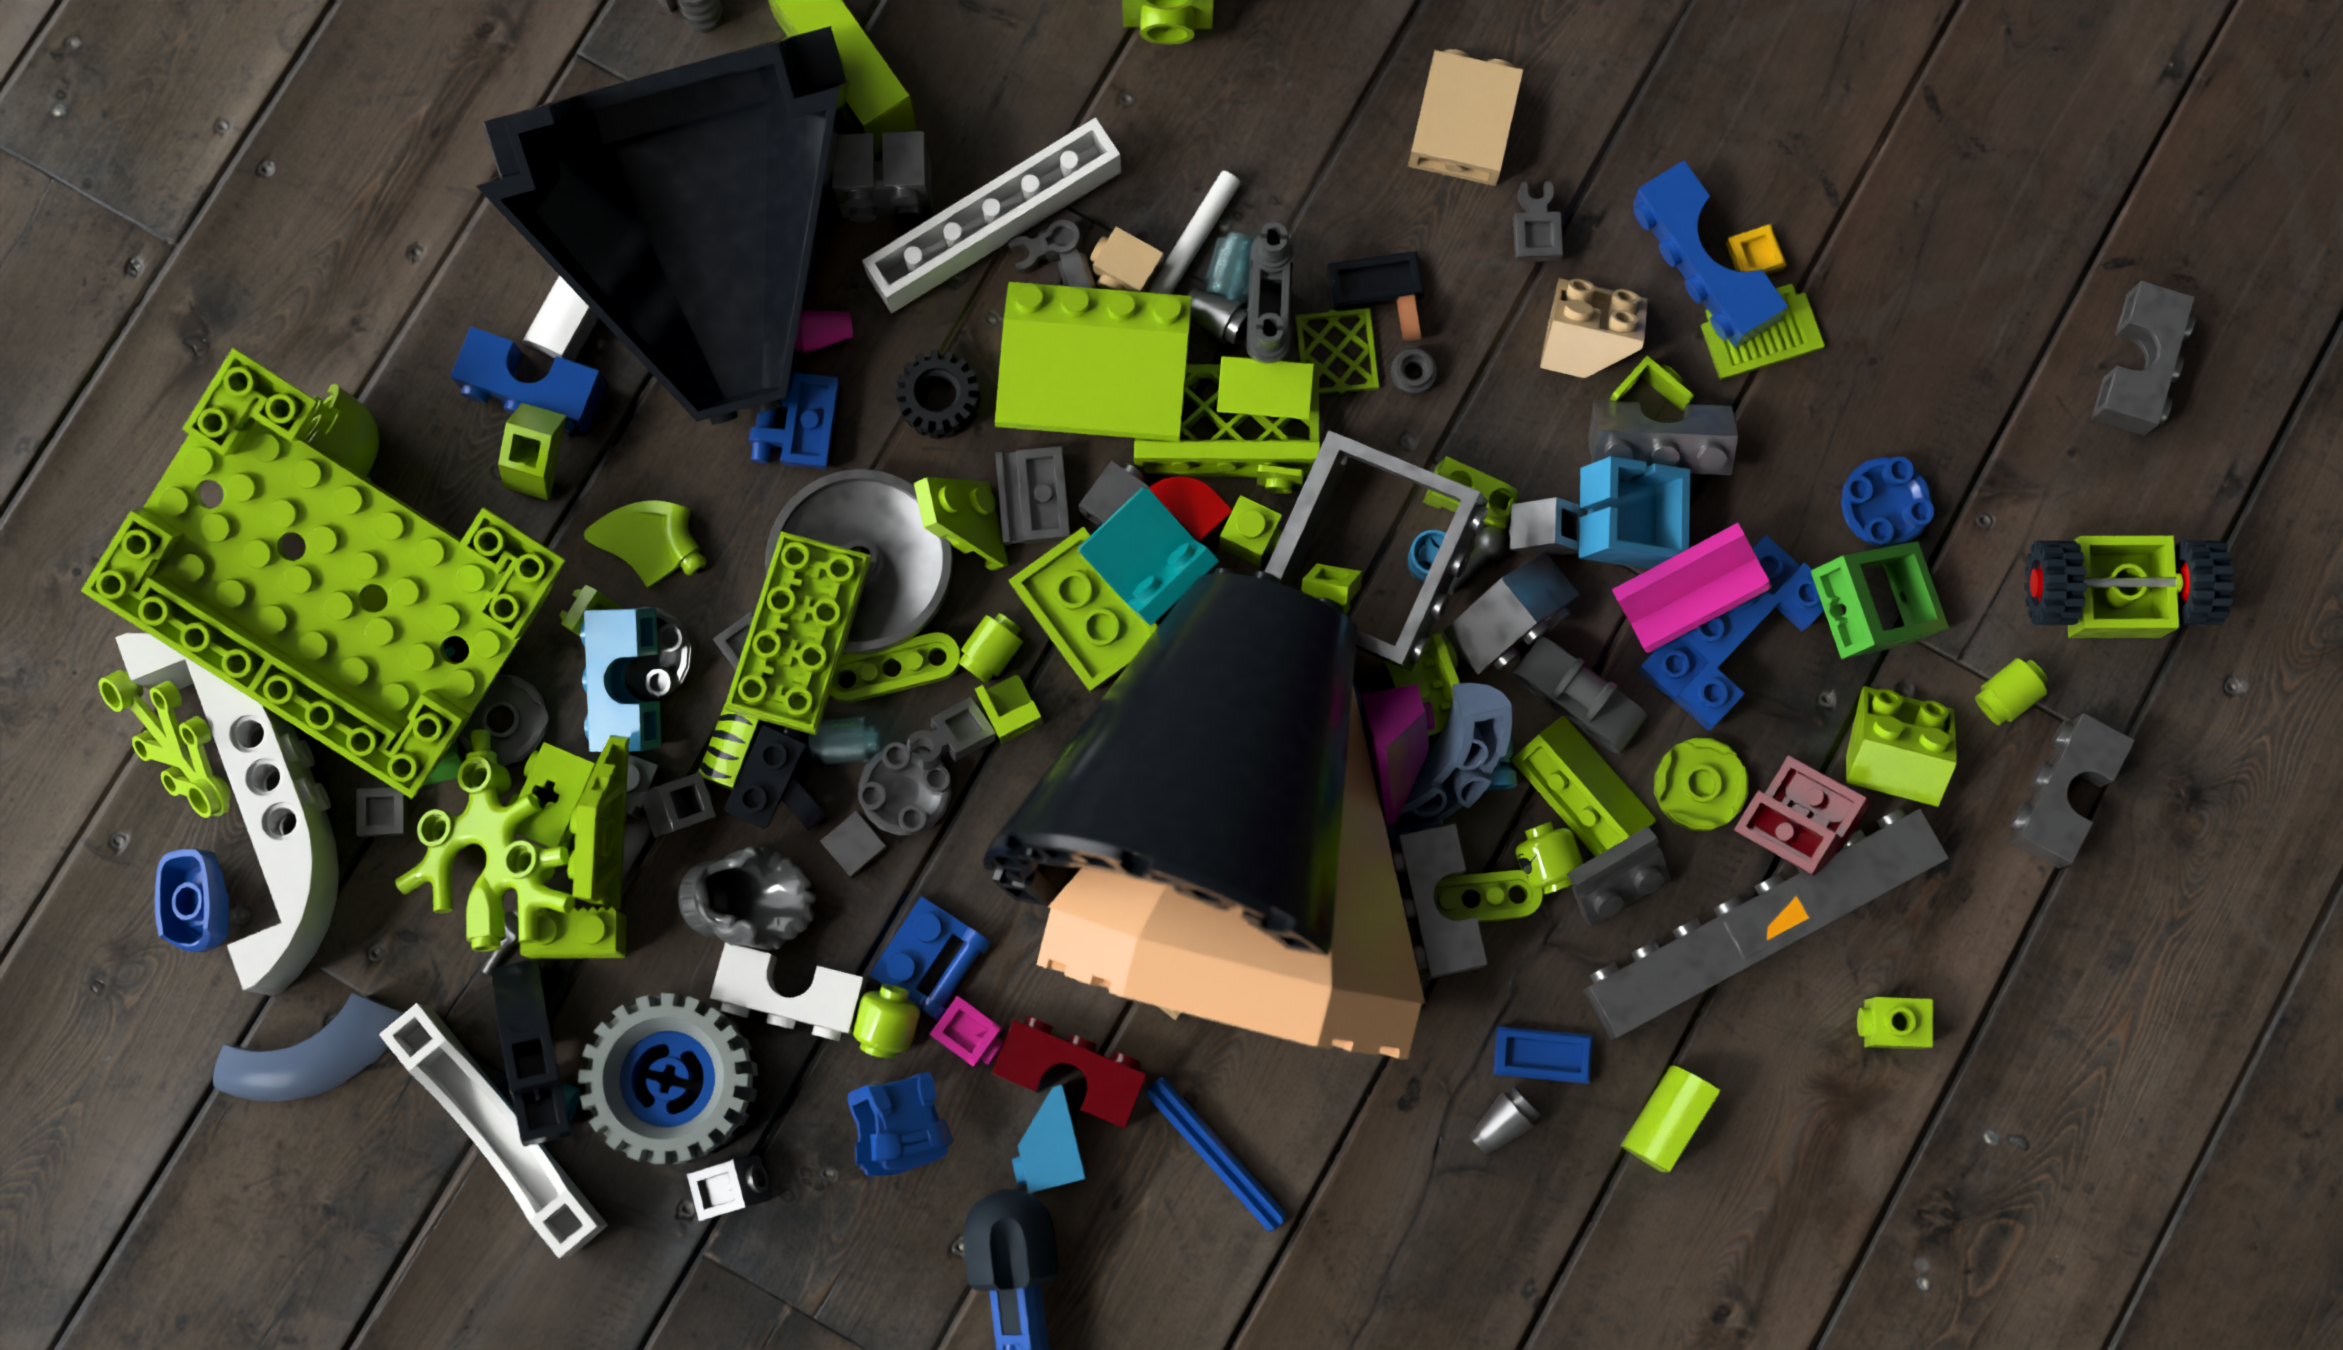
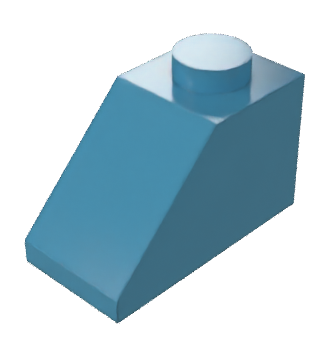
M1063 1085L1052 1087L1018 1144L1020 1156L1012 1158L1018 1186L1027 1184L1029 1193L1087 1179Z

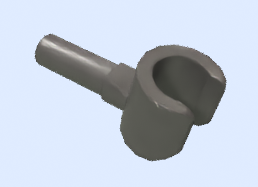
M508 911L505 913V940L501 941V949L493 951L481 969L488 976H492L491 969L499 965L506 952L513 945L519 943L518 911Z

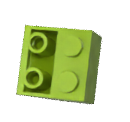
M1863 686L1846 754V783L1938 807L1957 764L1954 709L1945 707L1936 701H1920L1901 696L1889 689L1878 690Z

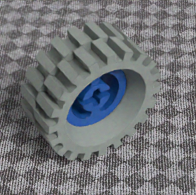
M661 993L659 997L646 995L636 998V1004L630 1007L621 1005L612 1012L615 1018L611 1022L602 1021L594 1032L599 1037L594 1045L586 1044L582 1055L589 1058L587 1070L579 1069L578 1083L586 1084L587 1095L580 1096L583 1109L591 1110L594 1118L589 1120V1123L595 1132L603 1133L608 1138L605 1143L614 1150H621L627 1153L626 1157L637 1161L652 1162V1164L690 1163L691 1160L704 1159L714 1154V1149L720 1145L726 1146L735 1137L732 1133L738 1125H745L750 1114L746 1113L750 1101L755 1102L757 1089L752 1088L753 1076H758L757 1063L751 1061L749 1052L753 1051L749 1040L742 1037L738 1031L740 1027L732 1018L726 1017L721 1013L720 1009L711 1004L674 993ZM667 1046L669 1048L668 1056L656 1060L649 1069L663 1073H672L675 1066V1075L677 1077L696 1081V1073L687 1061L691 1053L697 1057L703 1069L704 1081L699 1097L692 1106L679 1113L674 1112V1104L688 1098L693 1090L671 1086L667 1093L668 1085L666 1083L646 1078V1086L655 1097V1102L651 1107L643 1098L640 1090V1073L645 1061L655 1051Z

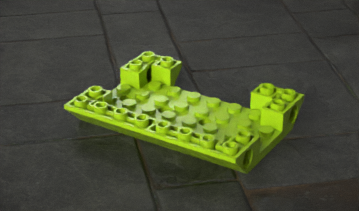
M232 348L182 430L189 434L144 507L130 511L81 589V592L413 799L447 755L546 601L566 559L485 507L481 509L463 539L458 538L308 442L306 437L319 401L237 348ZM208 480L217 482L223 489L224 497L221 504L217 507H210L201 499V487ZM290 532L299 534L306 543L305 553L300 559H292L283 551L282 541ZM370 584L381 586L387 593L388 601L385 608L381 611L370 609L364 602V591ZM450 636L461 637L467 642L469 654L465 661L455 662L447 657L444 645Z

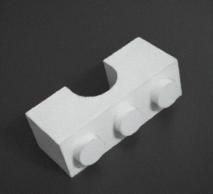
M725 942L710 995L711 999L722 1002L720 1011L748 1018L750 1009L767 1013L766 1023L792 1030L796 1021L814 1025L812 1035L835 1041L840 1040L841 1033L853 1035L852 1028L860 999L866 991L867 979L817 966L813 982L805 993L792 998L783 997L778 993L773 982V973L778 957L742 946H732Z

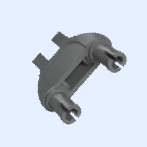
M1278 222L1265 224L1251 247L1246 350L1252 359L1261 363H1276L1287 357L1290 346L1294 247L1288 237L1286 227Z

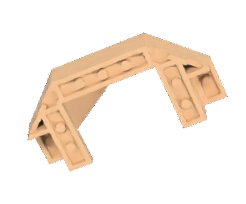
M1354 686L1352 688L1333 939L1328 956L1286 949L1274 939L1247 924L1248 921L1241 917L1243 909L1238 906L1236 908H1229L1228 911L1219 910L1178 893L1173 889L1174 886L1137 880L1089 868H1081L1048 906L1051 910L1037 961L1039 966L1065 972L1066 976L1090 985L1110 988L1109 992L1121 997L1311 1046L1331 1049L1333 1045L1350 1052L1377 1056L1380 1053L1408 1060L1421 1005L1425 1003Z

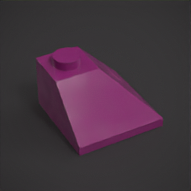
M1417 684L1361 694L1367 748L1386 825L1396 823L1429 752L1428 730L1435 729L1432 704L1430 701L1422 702Z

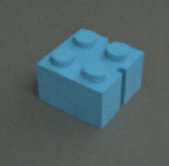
M1609 456L1580 469V509L1588 510V515L1579 518V559L1651 569L1689 549L1690 469L1655 463L1647 466V462Z

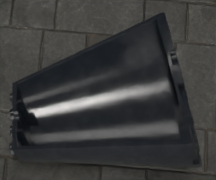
M1217 568L1213 574L1198 577L1176 602L990 842L983 862L987 870L994 871L996 868L992 880L1014 900L1049 906L1058 892V889L1041 874L1046 864L1089 868L1137 880L1174 886L1173 889L1178 893L1219 910L1228 911L1229 908H1236V906L1242 908L1241 917L1248 921L1247 924L1274 939L1286 949L1328 956L1333 939L1357 625L1342 613V605L1334 600L1315 598L1302 591L1283 585L1278 577L1262 571L1255 572L1254 576L1238 574L1226 568Z

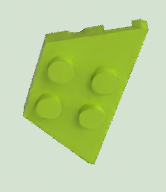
M618 735L609 736L581 798L572 810L570 831L576 834L575 850L571 853L568 862V877L573 879V897L598 908L605 907L610 909L614 907L619 910L621 906L630 737Z

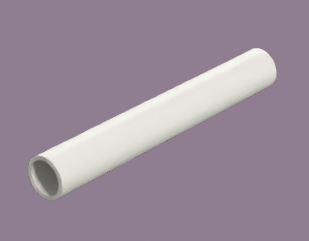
M1226 171L1220 173L1146 293H1173L1241 184L1237 177Z

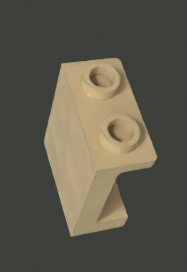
M1447 49L1444 52L1435 50L1408 167L1496 186L1523 69L1514 68L1513 64L1501 59H1490L1488 62L1473 59L1467 53L1456 49Z

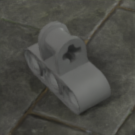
M1539 637L1511 673L1512 677L1523 688L1558 714L1565 716L1574 726L1615 754L1621 755L1648 719L1647 713L1639 705L1616 689L1617 684L1613 681L1608 683L1586 667L1585 661L1582 658H1574L1547 638Z

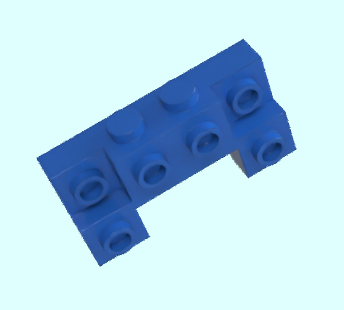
M1767 535L1756 544L1753 551L1772 584L1771 589L1659 647L1637 670L1652 686L1675 701L1707 731H1710L1745 694L1718 669L1719 665L1775 607L1801 632L1824 611L1811 574L1812 569L1805 562L1800 566Z

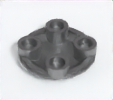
M656 608L658 654L635 657L628 664L625 671L626 687L637 698L656 699L671 694L683 683L691 666L692 647L687 631L675 616L661 608Z
M894 742L876 753L864 767L858 783V799L867 818L881 830L896 835L918 834L934 826L945 814L951 798L950 774L941 760L932 769L922 770L920 768V758L930 753V750L918 747L913 751H909L907 744Z

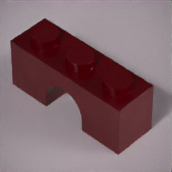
M1030 1016L1026 1017L1024 1024L1013 1020L991 1074L1038 1093L1044 1077L1051 1069L1060 1065L1074 1066L1083 1072L1087 1081V1094L1080 1110L1126 1129L1147 1077V1074L1138 1071L1141 1065L1140 1061L1118 1052L1114 1053L1112 1060L1094 1053L1097 1047L1096 1043L1074 1034L1070 1035L1068 1042L1050 1035L1053 1029L1052 1025Z

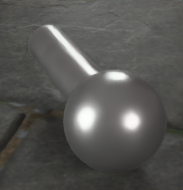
M1489 526L1476 536L1474 541L1475 549L1470 553L1467 567L1459 578L1454 576L1447 592L1448 594L1453 595L1487 562L1496 563L1507 557L1510 552V537L1504 529L1497 526Z

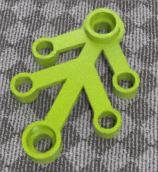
M117 670L99 680V690L106 704L115 712H121L130 708L147 728L146 731L132 738V745L137 755L144 761L152 759L172 765V767L161 772V781L165 789L173 796L179 794L187 796L193 809L204 818H208L211 815L219 817L227 813L229 810V800L231 799L230 789L220 776L213 775L203 746L211 740V731L207 723L199 716H195L179 726L174 709L181 706L182 698L177 687L172 682L165 681L150 689V698L158 711L159 720L140 697L144 693L143 686L132 682L128 671Z

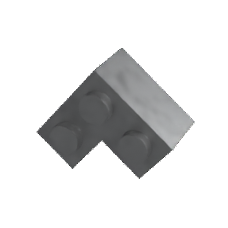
M1546 552L1502 577L1443 632L1477 674H1480L1492 665L1499 671L1520 655V652L1516 649L1520 642L1524 640L1529 645L1548 629L1551 631L1572 614L1567 606L1578 598L1580 594Z

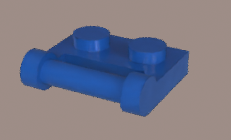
M921 896L869 976L881 984L896 985L908 990V998L915 1002L919 1009L939 1021L947 1010L944 1006L979 953L985 954L992 942ZM955 935L963 940L964 943L927 997L918 989Z

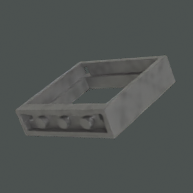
M1329 430L1265 572L1278 577L1282 582L1281 584L1289 587L1293 586L1350 458L1459 501L1460 504L1396 645L1393 646L1357 630V649L1412 672L1415 663L1420 662L1424 651L1428 653L1431 644V638L1428 637V634L1435 619L1440 621L1448 609L1451 595L1447 592L1454 576L1459 578L1467 567L1470 558V552L1467 551L1473 534L1479 535L1486 525L1483 521L1489 510L1486 508L1488 501L1481 492Z

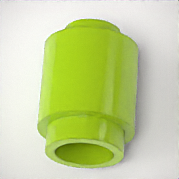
M998 613L995 619L985 615L960 651L963 652V655L958 663L988 684L993 675L998 678L1023 644V641L1017 637L1021 628L1001 613Z
M2016 658L1981 685V692L1975 696V701L1983 713L1996 725L1999 726L2006 720L2012 722L2047 695L2044 684L2048 682V678L2034 661L2028 660L2025 663L2023 660Z

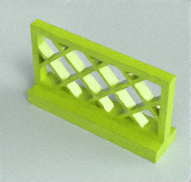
M1187 364L1184 396L1198 409L1181 423L1180 436L1184 439H1180V442L1135 438L1134 467L1146 477H1257L1258 465L1304 470V477H1308L1320 451L1319 365H1314L1309 420L1301 419L1310 428V440H1290L1280 431L1292 418L1280 417L1273 424L1265 416L1258 415L1251 416L1266 431L1256 440H1244L1234 429L1250 415L1237 414L1229 423H1226L1212 410L1218 402V391L1204 403L1189 389L1199 378L1212 379L1219 386L1221 364ZM1204 415L1220 429L1210 440H1198L1188 431ZM1226 436H1228L1231 440H1223V439H1224ZM1273 436V437L1276 438L1277 440H1269V439Z

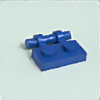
M793 372L791 390H789L786 398L781 399L782 406H780L788 407L785 430L774 429L776 409L757 413L756 425L750 428L749 443L753 445L750 461L768 464L770 449L776 446L782 447L780 460L782 465L828 470L840 389L839 377Z

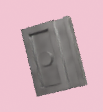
M1062 446L1016 450V452L1012 453L995 452L1004 546L1015 543L1031 544L1067 539L1070 536Z
M1648 826L1567 873L1568 879L1572 882V890L1581 915L1590 927L1606 918L1613 917L1621 909L1643 896L1655 892L1660 886L1671 880L1663 853L1657 845L1659 842L1658 838Z

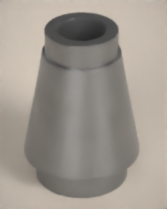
M1195 288L1191 290L1188 296H1192L1191 319L1223 344L1230 342L1238 345L1247 334L1248 310H1246L1245 303L1204 291L1201 292Z
M1514 1086L1508 1093L1504 1091L1500 1093L1469 1136L1489 1156L1495 1150L1497 1151L1534 1128L1533 1121L1541 1114L1529 1099Z

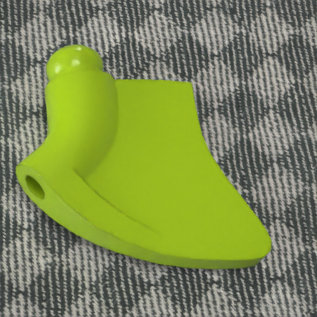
M652 500L620 507L597 520L584 532L586 541L618 556L632 566L647 588H651L680 567L683 568L686 575L694 576L698 573L697 570L706 566V558L699 553L701 549L688 529L691 509L671 502Z

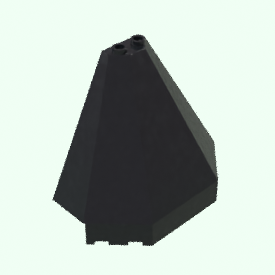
M829 26L769 43L759 44L482 122L499 176L476 187L696 421L710 418L711 424L716 425L738 418L737 411L754 406L756 413L773 410L782 406L781 399L786 398L789 393L849 87V81L846 80L832 28Z

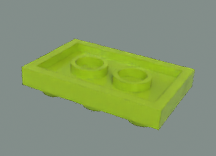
M1083 526L1009 579V584L1091 694L1125 670L1158 626L1155 622L1150 626L1138 617L1078 552V547L1090 537V534Z

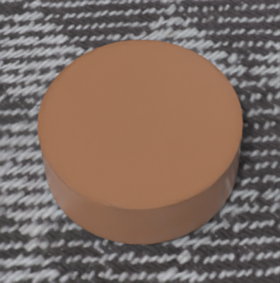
M1414 294L1398 297L1397 306L1403 340H1406V342L1421 340Z

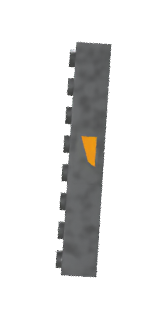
M1901 807L1877 820L1881 828L1877 832L1865 837L1862 830L1851 834L1840 848V851L1815 876L1799 867L1797 869L1800 873L1786 881L1782 879L1779 873L1756 885L1755 889L1759 895L1749 901L1742 903L1738 895L1714 908L1718 917L1710 922L1701 925L1698 918H1695L1673 930L1672 932L1676 940L1660 948L1657 940H1654L1632 952L1631 954L1635 960L1632 964L1619 970L1614 962L1591 974L1590 977L1594 984L1583 989L1610 1040L1622 1036L1949 859L1921 809L1906 815Z

